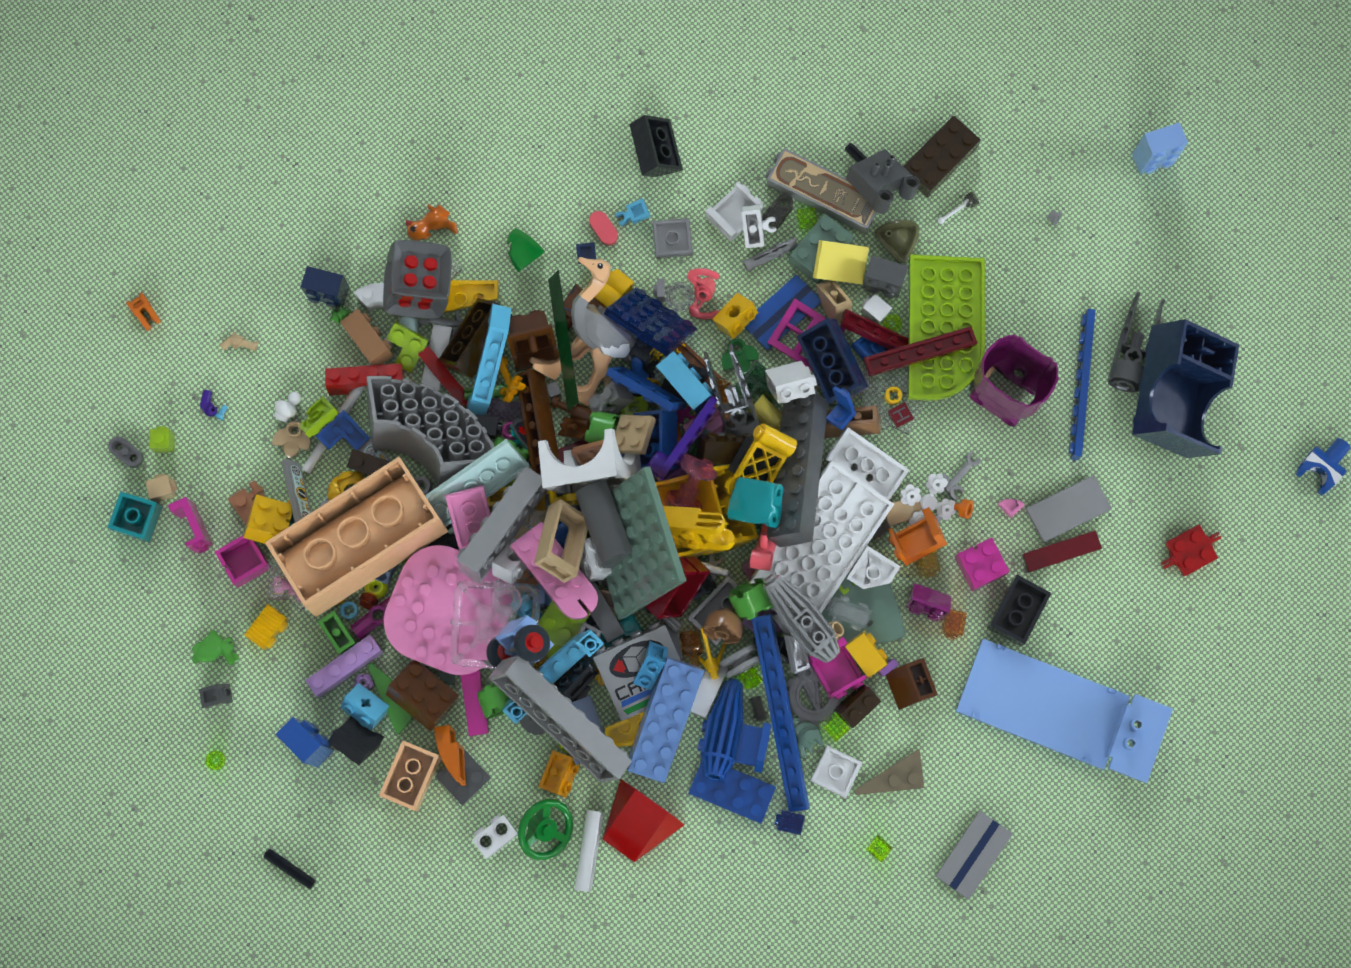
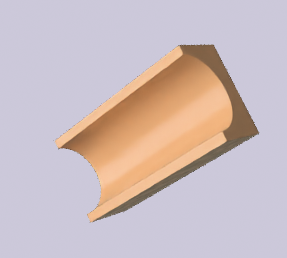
M397 457L266 541L265 544L304 607L317 617L417 551L446 534L448 530L401 458Z

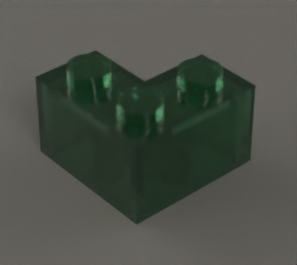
M756 360L744 375L752 399L757 393L759 395L764 394L773 404L776 399L767 387L765 370L768 369ZM738 382L735 386L739 399H742L743 395Z

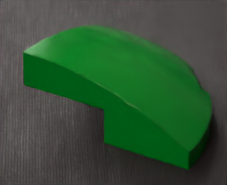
M514 228L509 233L507 244L511 242L508 254L518 272L545 253L543 248L534 239L521 230Z

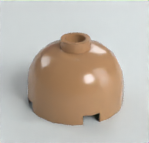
M730 608L715 610L707 617L703 633L714 641H717V638H721L724 640V644H736L740 642L743 634L742 620Z

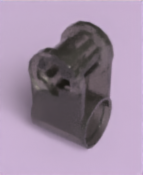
M786 193L780 194L764 212L762 220L764 221L768 217H775V221L769 222L768 225L776 227V230H778L793 209L792 197ZM786 202L788 203V206H787V205L781 206V203H783V204H785Z

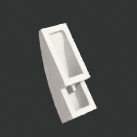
M719 665V671H717L719 678L715 680L711 679L710 673L706 669L693 702L691 713L706 719L729 666L721 667Z

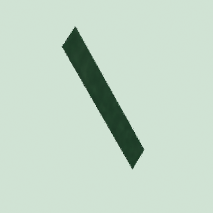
M558 270L548 279L567 410L569 411L579 400Z

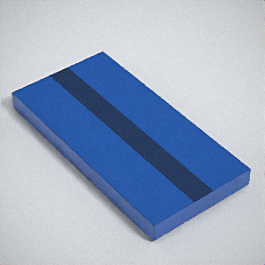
M797 274L757 309L759 313L745 327L767 352L772 348L771 345L767 344L768 340L794 299H797L813 310L821 304L820 298ZM797 309L789 323L796 326L807 315ZM786 327L778 341H780L791 330Z

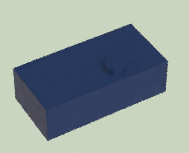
M826 318L796 336L828 404H838L832 390L834 386L839 389H846L851 396L869 387L837 319Z

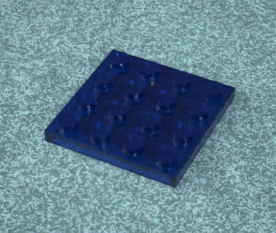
M636 287L607 307L604 315L665 356L676 350L693 336L697 330L691 321L681 318L674 310L666 308L659 300L651 298L644 290Z

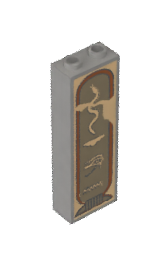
M786 148L783 149L782 153H777L774 159L776 164L773 169L769 168L765 176L767 179L766 186L866 235L877 212L873 210L872 205L846 178Z

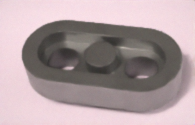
M118 436L109 441V451L127 466L137 468L143 463L144 456L142 452L124 438ZM118 445H122L121 450H117ZM137 456V460L132 462V457Z

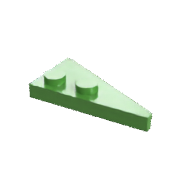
M370 662L368 665L369 671L382 701L389 705L387 713L396 733L400 735L413 717L386 696L388 686L393 680Z

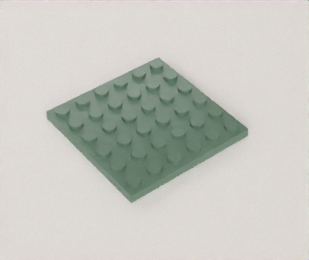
M643 467L610 491L632 548V552L614 568H611L612 573L606 577L608 590L612 596L618 619L630 616L686 581L651 467Z

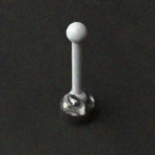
M972 191L966 194L963 204L944 217H939L938 223L943 224L947 218L964 207L973 208L977 206L979 200Z

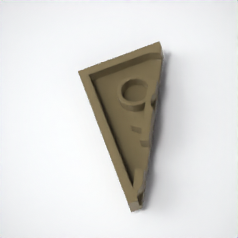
M920 750L914 751L857 788L855 795L924 788Z

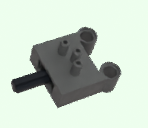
M849 143L845 147V151L857 162L851 165L846 179L872 205L875 212L879 214L888 212L894 198L892 192L899 189L900 197L905 200H912L915 197L920 186V180L911 175L886 149L867 158L853 143Z

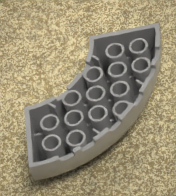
M367 376V407L373 450H390L410 456L428 470L437 487L495 447L487 435L485 427H482L477 421V417L447 393L442 394L436 391L434 387L424 383L420 385L410 382V379L403 378V380L391 379L389 376Z

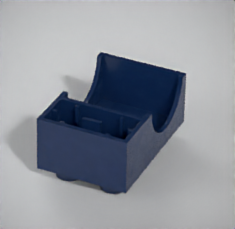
M1186 319L1152 325L1149 342L1146 346V358L1139 385L1140 392L1136 415L1133 418L1132 435L1185 458L1220 455L1222 447L1210 444L1205 436L1204 420L1213 400L1225 390L1233 387L1240 345Z

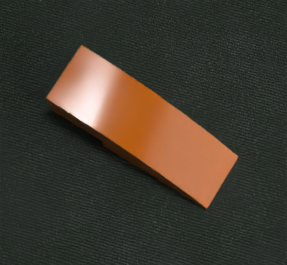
M450 725L434 727L437 748L444 765L461 786H466L464 747L456 742V731Z

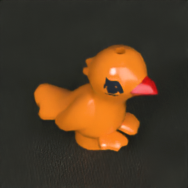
M428 204L427 207L430 211L420 221L406 220L407 235L414 241L428 239V236H431L429 230L448 228L452 233H458L456 223L447 219L450 213L440 205L434 208Z

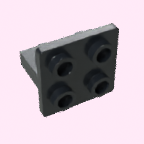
M581 658L553 684L564 696L573 701L595 678L598 672L586 660Z

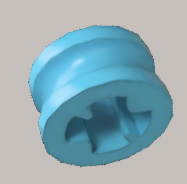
M348 601L341 605L340 613L345 619L352 620L357 617L359 609L355 603ZM353 606L354 613H350L347 616V612H344L345 608Z

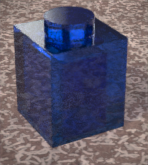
M781 810L780 814H776L774 825L777 826L778 831L801 836L805 815Z

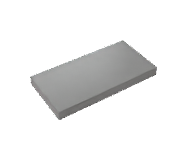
M1093 475L1027 507L1025 510L1042 542L1045 543L1110 511L1112 507Z

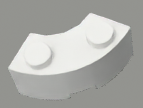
M384 283L369 284L354 292L357 299L369 312L377 308H384Z

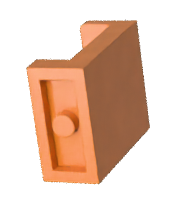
M929 507L922 510L925 518L897 533L892 527L888 529L891 535L888 539L891 545L896 548L893 552L898 561L902 560L906 566L947 545L937 518Z

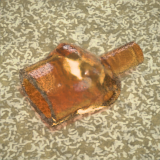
M685 631L680 633L682 653L690 656L692 665L699 667L698 655H702L704 652L700 632Z

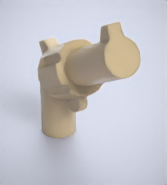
M233 331L232 336L223 341L220 346L223 350L232 345L234 349L245 347L256 351L259 342L253 343L245 340L244 337L237 335Z

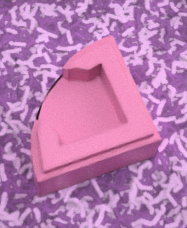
M1005 499L997 504L1009 518L1013 517L1025 506L1023 502L1015 499Z

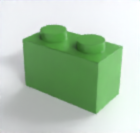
M335 611L317 621L338 654H343L357 644Z

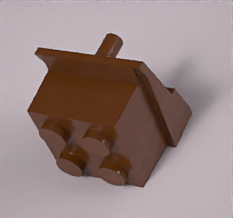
M534 310L529 314L514 315L510 318V334L507 335L516 372L532 368L533 364L529 362L531 357L548 361L559 358L552 324L548 325L544 310Z

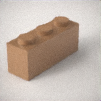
M357 308L340 323L370 364L382 365L394 356L390 351L392 346L386 339L382 340L380 338L382 333L376 325L374 327L371 326L370 322L372 320L366 312L362 314Z
M877 406L855 407L856 415L845 428L849 427L859 435L881 434V417ZM826 420L824 438L840 437L844 429L841 431Z

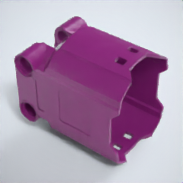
M1013 334L999 338L988 348L974 374L975 388L969 397L1007 425L1015 427L1020 419L1034 415L1050 397L1059 379L1058 365L1051 357L1043 355L1027 344L1022 337ZM993 366L995 370L1004 375L1009 381L1034 395L1033 401L1026 405L1010 398L985 377L987 371ZM1014 371H1021L1023 377H1017Z

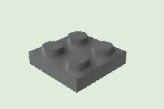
M465 749L466 786H461L446 767L435 776L462 806L491 779Z

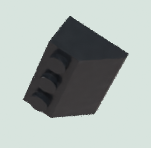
M643 115L629 124L642 176L658 177L683 170L670 119Z

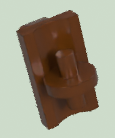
M563 417V422L560 423L561 430L558 432V435L585 441V433L589 430L591 423L585 420Z

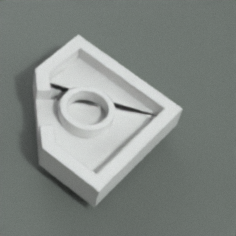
M867 546L847 579L862 589L886 585L892 582L901 566Z

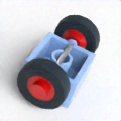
M526 615L510 621L489 642L486 654L489 663L494 668L502 660L517 655L531 664L543 659L554 644L550 641V637L545 629L538 626L533 618Z

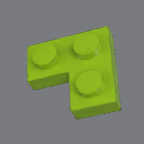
M396 321L386 338L403 348L394 364L402 363L403 369L410 373L420 358L418 354L424 350L429 341L428 338Z

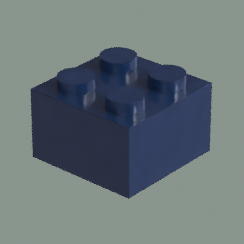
M309 266L306 267L301 283V289L310 302H324L332 308H337L340 305L344 306L350 287L344 275Z

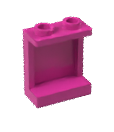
M184 497L168 505L174 515L180 519L187 518L195 538L186 542V546L195 553L207 551L213 543L195 503Z
M844 637L837 640L840 653L830 662L824 663L811 655L808 657L810 665L830 699L836 697V699L843 697L847 694L845 690L850 687L853 690L864 685L862 681L866 679V676L862 675L851 654L846 649L845 645L847 642Z

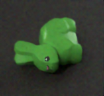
M215 630L210 631L206 638L192 647L194 653L192 661L194 664L214 662L221 655L225 657L229 665H234L235 662L240 660L233 651V639L231 637L223 639Z

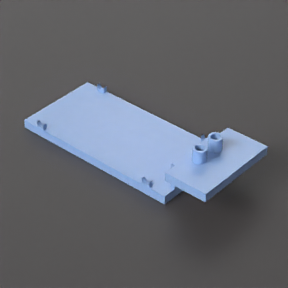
M982 639L955 712L1101 770H1105L1108 758H1111L1108 769L1146 784L1148 783L1173 708L1134 694L1131 704H1128L1129 695L1026 656L1000 644ZM1134 722L1138 723V728L1134 726ZM1128 740L1132 743L1131 747L1127 744Z

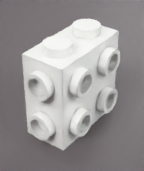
M802 361L765 370L767 387L778 404L788 403L793 399L806 398L809 395L815 394L816 378L814 374L811 375L809 367H805Z

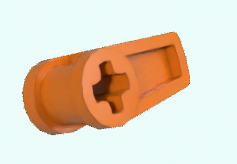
M142 292L131 302H126L147 331L151 330L152 327L148 323V319L144 317V311L148 312L151 316L150 318L156 324L162 322Z

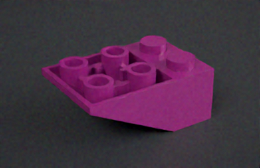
M914 583L905 608H908L910 613L916 615L922 613L928 615V619L938 622V620H943L949 614L952 596Z

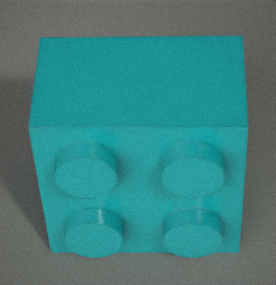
M120 491L107 528L113 532L150 543L163 507L157 502Z

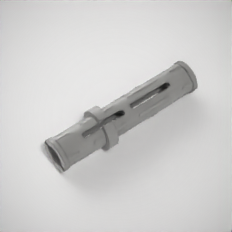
M792 237L780 244H774V247L747 260H743L746 270L749 272L777 257H784L785 253L794 250L798 246L797 241Z

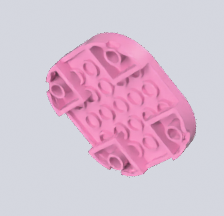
M442 545L429 546L414 553L402 568L384 614L386 636L391 645L408 658L449 674L467 675L474 673L489 663L486 654L487 646L509 621L513 611V607L510 604L514 602L512 585L493 576L492 568L482 582L478 584L460 572L457 562L459 550Z

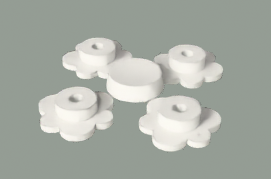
M941 473L928 476L926 487L929 488L930 494H926L922 498L919 494L920 489L912 484H908L900 492L902 495L901 503L913 506L915 502L920 501L922 509L928 507L931 511L936 509L937 516L942 517L944 520H949L951 515L956 513V510H954L955 501L944 498L942 502L937 503V499L934 496L938 492L942 493L944 487L948 484L947 479L943 478ZM922 510L913 512V517L909 520L910 525L925 518Z

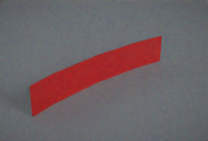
M427 346L418 354L419 357L451 396L458 400L459 404L466 409L468 400L465 401L464 388L447 368L438 361V357L431 348Z

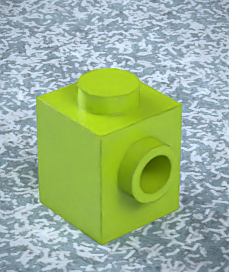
M157 426L156 429H150L149 448L155 453L174 452L175 434L168 427Z

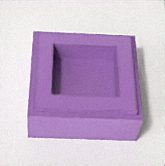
M889 659L887 665L877 673L880 676H885L899 664L895 659Z

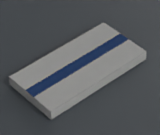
M978 811L935 877L969 900L1013 833L983 812Z

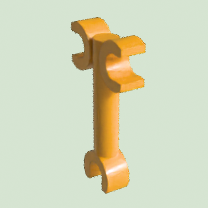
M502 356L499 370L508 388H502L499 393L505 396L502 399L504 402L510 403L514 395L518 391L524 390L526 385L520 382L523 378L518 375L514 376L513 379L511 378L507 369L508 359Z

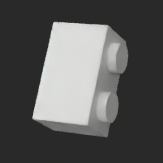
M761 204L742 206L741 213L745 247H764V230L768 232L776 231V227L768 225L769 222L775 221V217H768L763 221Z

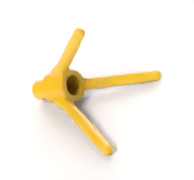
M701 627L708 659L704 660L693 650L690 653L703 664L707 672L710 673L711 679L715 680L719 678L718 666L727 644L723 643L717 658H712L707 636L703 633L704 627Z

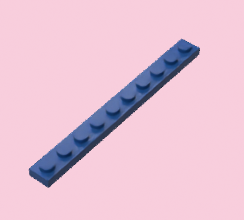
M773 615L757 616L752 619L788 810L789 812L808 810L810 806Z

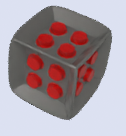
M414 240L394 241L387 255L384 274V311L389 314L412 318L434 319L441 317L448 304L451 285L452 255L450 247Z

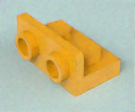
M552 750L538 787L566 798L572 789L574 777L579 771V764L575 765L573 757Z

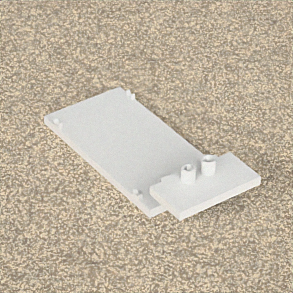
M849 427L844 429L825 459L829 463L824 471L820 473L813 542L786 547H778L776 545L771 570L757 569L749 581V584L755 583L754 579L763 578L765 580L771 574H779L810 599L820 613L823 612L893 507L894 503L889 500L909 472V469Z

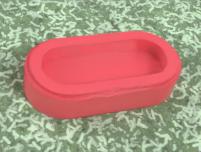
M593 212L590 215L589 223L599 240L607 246L615 244L618 240L616 228L604 212Z

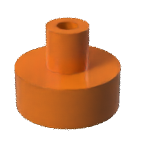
M963 499L961 503H955L954 510L958 511L959 517L965 519L971 517L974 509L972 500Z

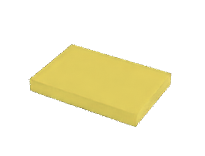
M819 240L813 278L863 284L869 247Z

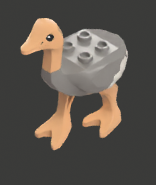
M579 257L578 262L583 264L592 276L589 284L572 302V324L577 337L570 347L573 361L581 359L588 351L591 352L593 360L592 375L586 385H576L579 402L589 407L588 399L595 395L599 383L606 376L608 365L612 358L620 357L623 361L631 364L630 350L636 342L627 331L628 327L623 324V320L617 316L612 317L609 311L601 305L596 307L593 304H588L606 284L610 275L611 265L602 259ZM534 357L529 359V362L533 364L532 368L553 380H556L562 371L560 357L557 360L549 361Z

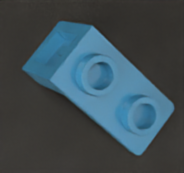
M649 641L645 659L634 678L633 684L648 690L653 688L666 663L667 647Z

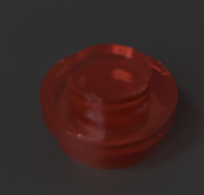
M370 592L362 593L359 601L360 605L368 610L379 603L377 597Z

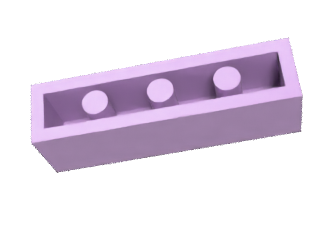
M369 634L305 681L315 696L321 698L378 658L384 651L374 637Z

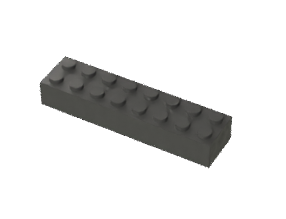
M816 392L806 398H797L788 403H783L780 432L796 439L797 446L794 453L786 458L774 479V483L783 486L782 514L777 528L768 527L767 538L778 547L813 542L828 411L827 401Z

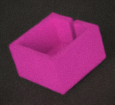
M244 535L215 551L222 566L226 568L225 571L231 582L238 588L272 568L258 543L243 538Z
M989 538L975 547L968 548L954 557L972 592L1006 576L1010 572L993 538Z

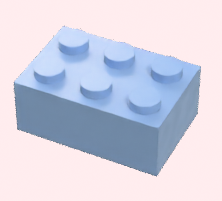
M1180 122L1143 135L1132 153L1139 174L1145 172L1150 174L1155 172L1157 168H1169L1174 165L1188 144Z

